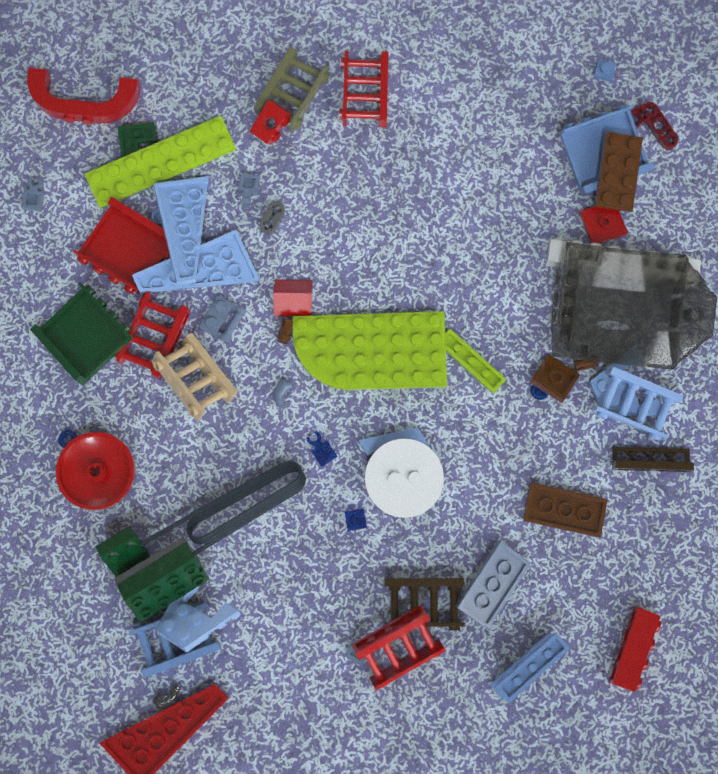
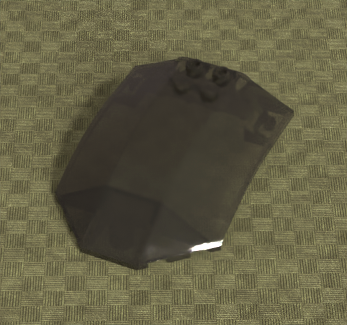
M565 242L555 280L552 305V357L672 370L680 361L698 349V346L713 336L717 296L714 292L710 291L705 284L706 281L693 268L685 254L646 252Z

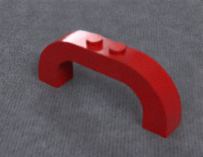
M28 68L27 85L37 106L47 115L62 119L68 123L80 121L83 124L92 125L93 123L106 124L118 121L133 110L139 99L141 90L139 80L124 77L119 79L118 90L115 96L106 102L96 103L55 98L49 93L51 76L47 69Z

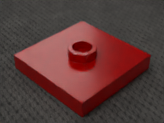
M591 207L579 212L591 243L603 244L628 234L622 216L617 210Z

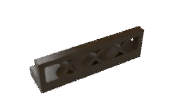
M612 447V470L691 472L694 470V462H690V449ZM617 451H624L630 458L626 461L617 460ZM638 452H644L649 458L646 461H637L634 456ZM658 452H662L668 459L665 462L656 461L653 457ZM677 453H685V462H676L673 457Z

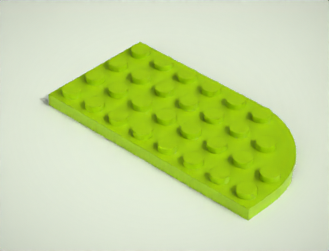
M444 311L293 316V341L300 362L311 376L329 387L351 391L447 388Z

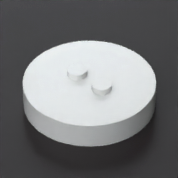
M397 439L382 445L370 458L365 472L366 489L373 503L385 513L402 518L414 517L430 509L438 500L444 483L443 468L437 455L425 444L412 439Z

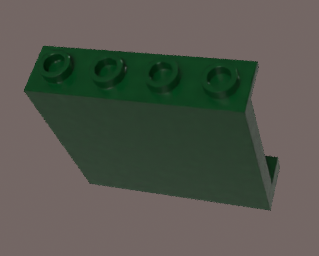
M79 282L78 284L82 289L41 328L35 324L30 330L72 378L81 385H85L133 337L129 333L131 329L124 322L119 323L117 320L119 316L112 309L110 311L107 310L106 306L108 304L101 297L98 299L95 297L96 291L89 284L85 286Z

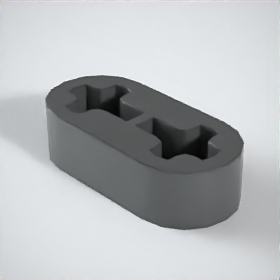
M273 201L268 206L260 221V230L264 235H272L276 232L285 214L283 203ZM280 207L281 212H277L273 217V208ZM270 220H272L271 226L273 228H268V230H265L264 224L268 225Z

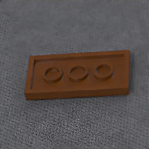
M605 132L594 207L633 212L643 137Z
M530 483L523 522L601 538L608 499Z

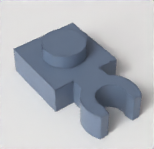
M32 178L28 179L30 190H24L21 205L23 210L42 212L44 193L40 191L44 186L42 179L38 180L37 185H33L34 180Z

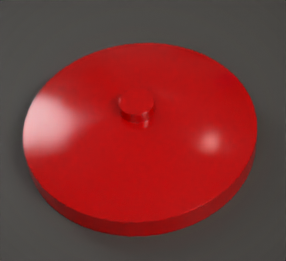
M103 432L85 433L74 438L62 450L56 464V480L61 493L69 502L86 510H104L118 504L129 493L135 479V462L129 448L115 436Z

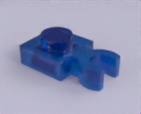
M316 431V441H311L309 437L306 439L309 445L315 447L311 450V453L322 468L338 456L328 441L321 442V435Z

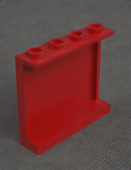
M111 197L107 202L109 208L80 250H74L73 252L77 256L76 260L86 266L88 263L93 266L92 270L97 274L102 275L104 273L109 276L107 279L115 285L118 283L124 286L123 289L133 295L135 292L140 295L132 275L164 260V250L167 247L164 230L159 225Z

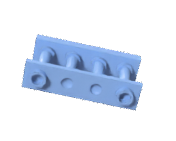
M607 367L605 375L610 376V385L601 407L594 406L591 410L597 412L596 416L607 419L609 417L648 433V437L657 441L667 439L669 435L661 432L670 406L674 403H681L683 395L616 367ZM622 381L628 384V391L619 414L608 411L618 383ZM641 389L645 391L646 396L635 422L626 418L635 392ZM658 396L663 398V405L652 429L643 424L653 398Z

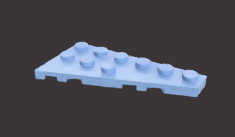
M209 176L154 183L153 188L177 285L196 283Z
M237 230L200 245L196 283L177 285L171 259L132 275L140 294L146 293V291L151 293L260 282Z

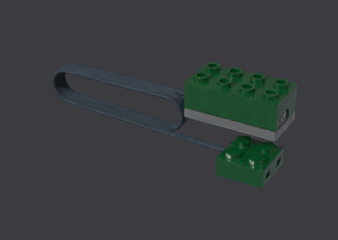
M285 461L193 511L143 541L138 538L133 528L128 526L95 547L100 558L115 575L114 581L124 602L141 622L208 581L210 578L197 554L300 492L306 484L305 474L297 462ZM298 473L296 479L211 532L200 537L192 535L196 525L286 474ZM189 519L190 521L186 527L187 535L194 543L199 545L205 544L193 551L183 536L150 556L145 546Z

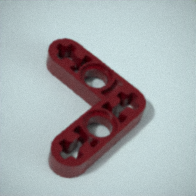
M647 102L631 111V115L639 120V123L635 124L636 129L647 124L663 149L672 150L676 147L679 138L655 103ZM647 109L653 110L652 115L651 113H647L644 115V117L642 116V114H644ZM660 122L663 124L664 129L657 130L654 124ZM667 138L673 140L672 144L670 142L666 143Z

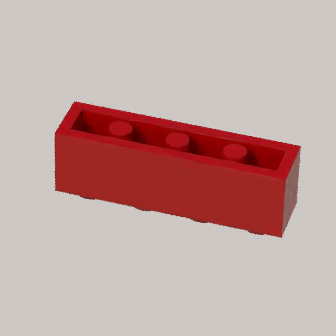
M634 607L608 683L631 692H636V689L639 690L642 684V678H640L642 671L646 670L649 659H647L648 653L653 650L655 640H653L655 632H658L661 627L660 615Z

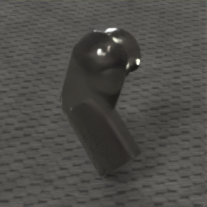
M172 684L168 694L163 696L157 695L154 698V705L159 709L173 705L182 687Z

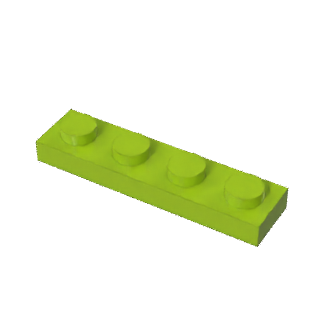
M451 329L445 333L446 353L487 390L494 394L507 379Z

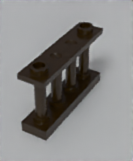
M385 578L384 587H388L391 596V621L399 618L398 591H400V587H408V591H410V611L418 607V591H420V587H428V590H430V623H425L426 627H448V631H460V627H465V622H458V608L455 606L458 603V590H460V586H464V578ZM440 587H448V590H450V622L438 623V590H440Z

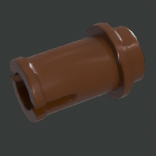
M282 319L280 331L276 338H278L277 342L288 344L291 341L290 334L293 321Z
M596 355L573 360L576 372L590 368L594 370L599 366Z

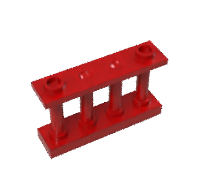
M345 50V57H341V69H344L343 109H339V120H343V126H346L347 118L376 119V121H379V127H387L388 51H381V58H377V60L348 59V50ZM348 67H373L381 70V75H377V77L348 76ZM348 84H371L380 87V92H377V94H348L347 90ZM347 101L376 102V104H380V110L347 111Z
M146 291L145 296H142L139 300L138 306L140 307L130 327L131 331L129 333L133 339L115 355V358L120 365H123L124 361L128 360L146 367L152 372L153 378L161 381L163 376L154 369L152 362L129 353L130 347L134 342L154 351H159L163 357L173 353L191 311L181 305L180 310H173L151 301L153 298L151 293ZM150 308L173 317V320H175L173 326L168 328L145 319L144 316L147 309ZM140 325L165 334L167 337L165 344L160 345L137 336Z
M422 605L351 644L358 659L365 658L374 675L370 677V680L375 690L386 687L392 681L427 661L437 658L446 651L439 639L433 641L425 625L430 618ZM415 628L419 629L426 643V646L417 651L407 634ZM399 637L409 653L407 657L400 661L390 645V642ZM383 647L392 665L381 671L372 653Z

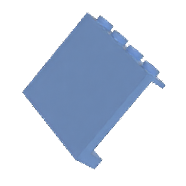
M626 105L619 106L612 113L608 111L602 112L595 119L591 117L585 118L578 125H574V123L568 124L559 133L581 196L597 191L605 132L639 137L630 112L633 109V105L626 107ZM643 146L638 176L655 169L653 162L648 163Z

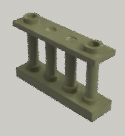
M289 47L255 103V114L260 115L268 100H272L273 97H279L299 108L294 117L290 115L289 128L290 132L294 133L296 129L301 127L303 123L302 118L322 84L328 82L330 77L329 67L325 65L320 72L299 61L297 50ZM291 67H296L316 77L317 79L311 87L290 76L289 70ZM282 82H288L307 92L308 94L302 102L281 91L280 85Z

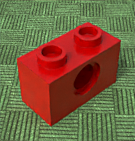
M268 100L249 132L266 144L276 143L281 136L280 131L290 122V115L292 113L276 101ZM272 118L275 120L273 128L269 126V121Z

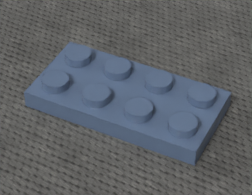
M498 540L455 607L486 629H489L531 563Z

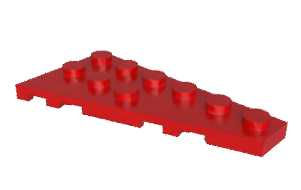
M214 684L99 744L127 774H155L229 697L217 684Z

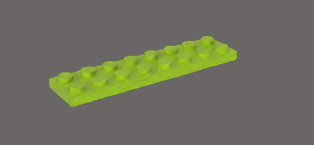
M220 115L87 172L84 175L99 208L102 209L109 206L107 202L111 197L120 201L153 187L154 183L167 181L236 151V148Z

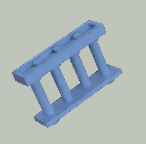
M201 601L191 604L192 607L202 612V609L208 608L207 604H201ZM161 620L145 625L144 622L133 626L134 630L129 631L130 636L138 635L147 662L145 665L146 669L141 670L143 678L222 649L220 642L215 643L214 639L211 640L210 634H208L209 637L202 643V648L196 650L194 647L188 652L183 650L184 655L177 657L176 653H173L170 641L159 635L166 657H164L165 662L158 664L154 660L145 631L154 627L157 628Z
M548 632L497 677L490 686L502 700L505 699L507 703H510L570 648L557 633L552 635Z

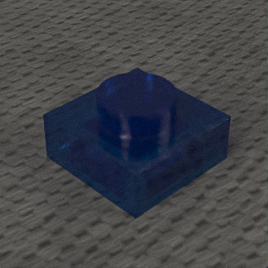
M364 508L345 511L348 531L367 528Z

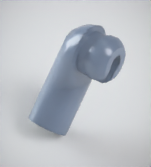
M282 379L275 387L274 398L276 407L285 406L284 393L292 388L290 380Z

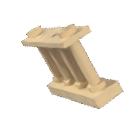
M190 333L186 335L182 342V348L166 357H163L158 351L151 362L154 369L160 372L186 406L188 413L196 421H199L205 413L204 408L220 398L229 403L234 399L238 391L194 334ZM189 354L194 362L175 372L169 365V363L181 356ZM196 369H200L206 376L189 387H186L180 379ZM209 383L212 384L217 392L198 403L192 393Z

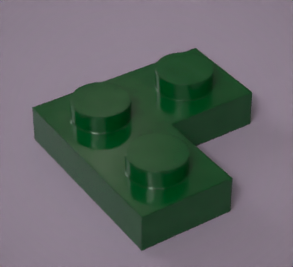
M154 122L117 126L121 158L139 151V144L157 142Z

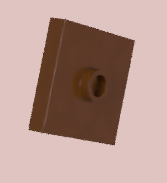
M548 354L530 383L560 403H563L580 374Z

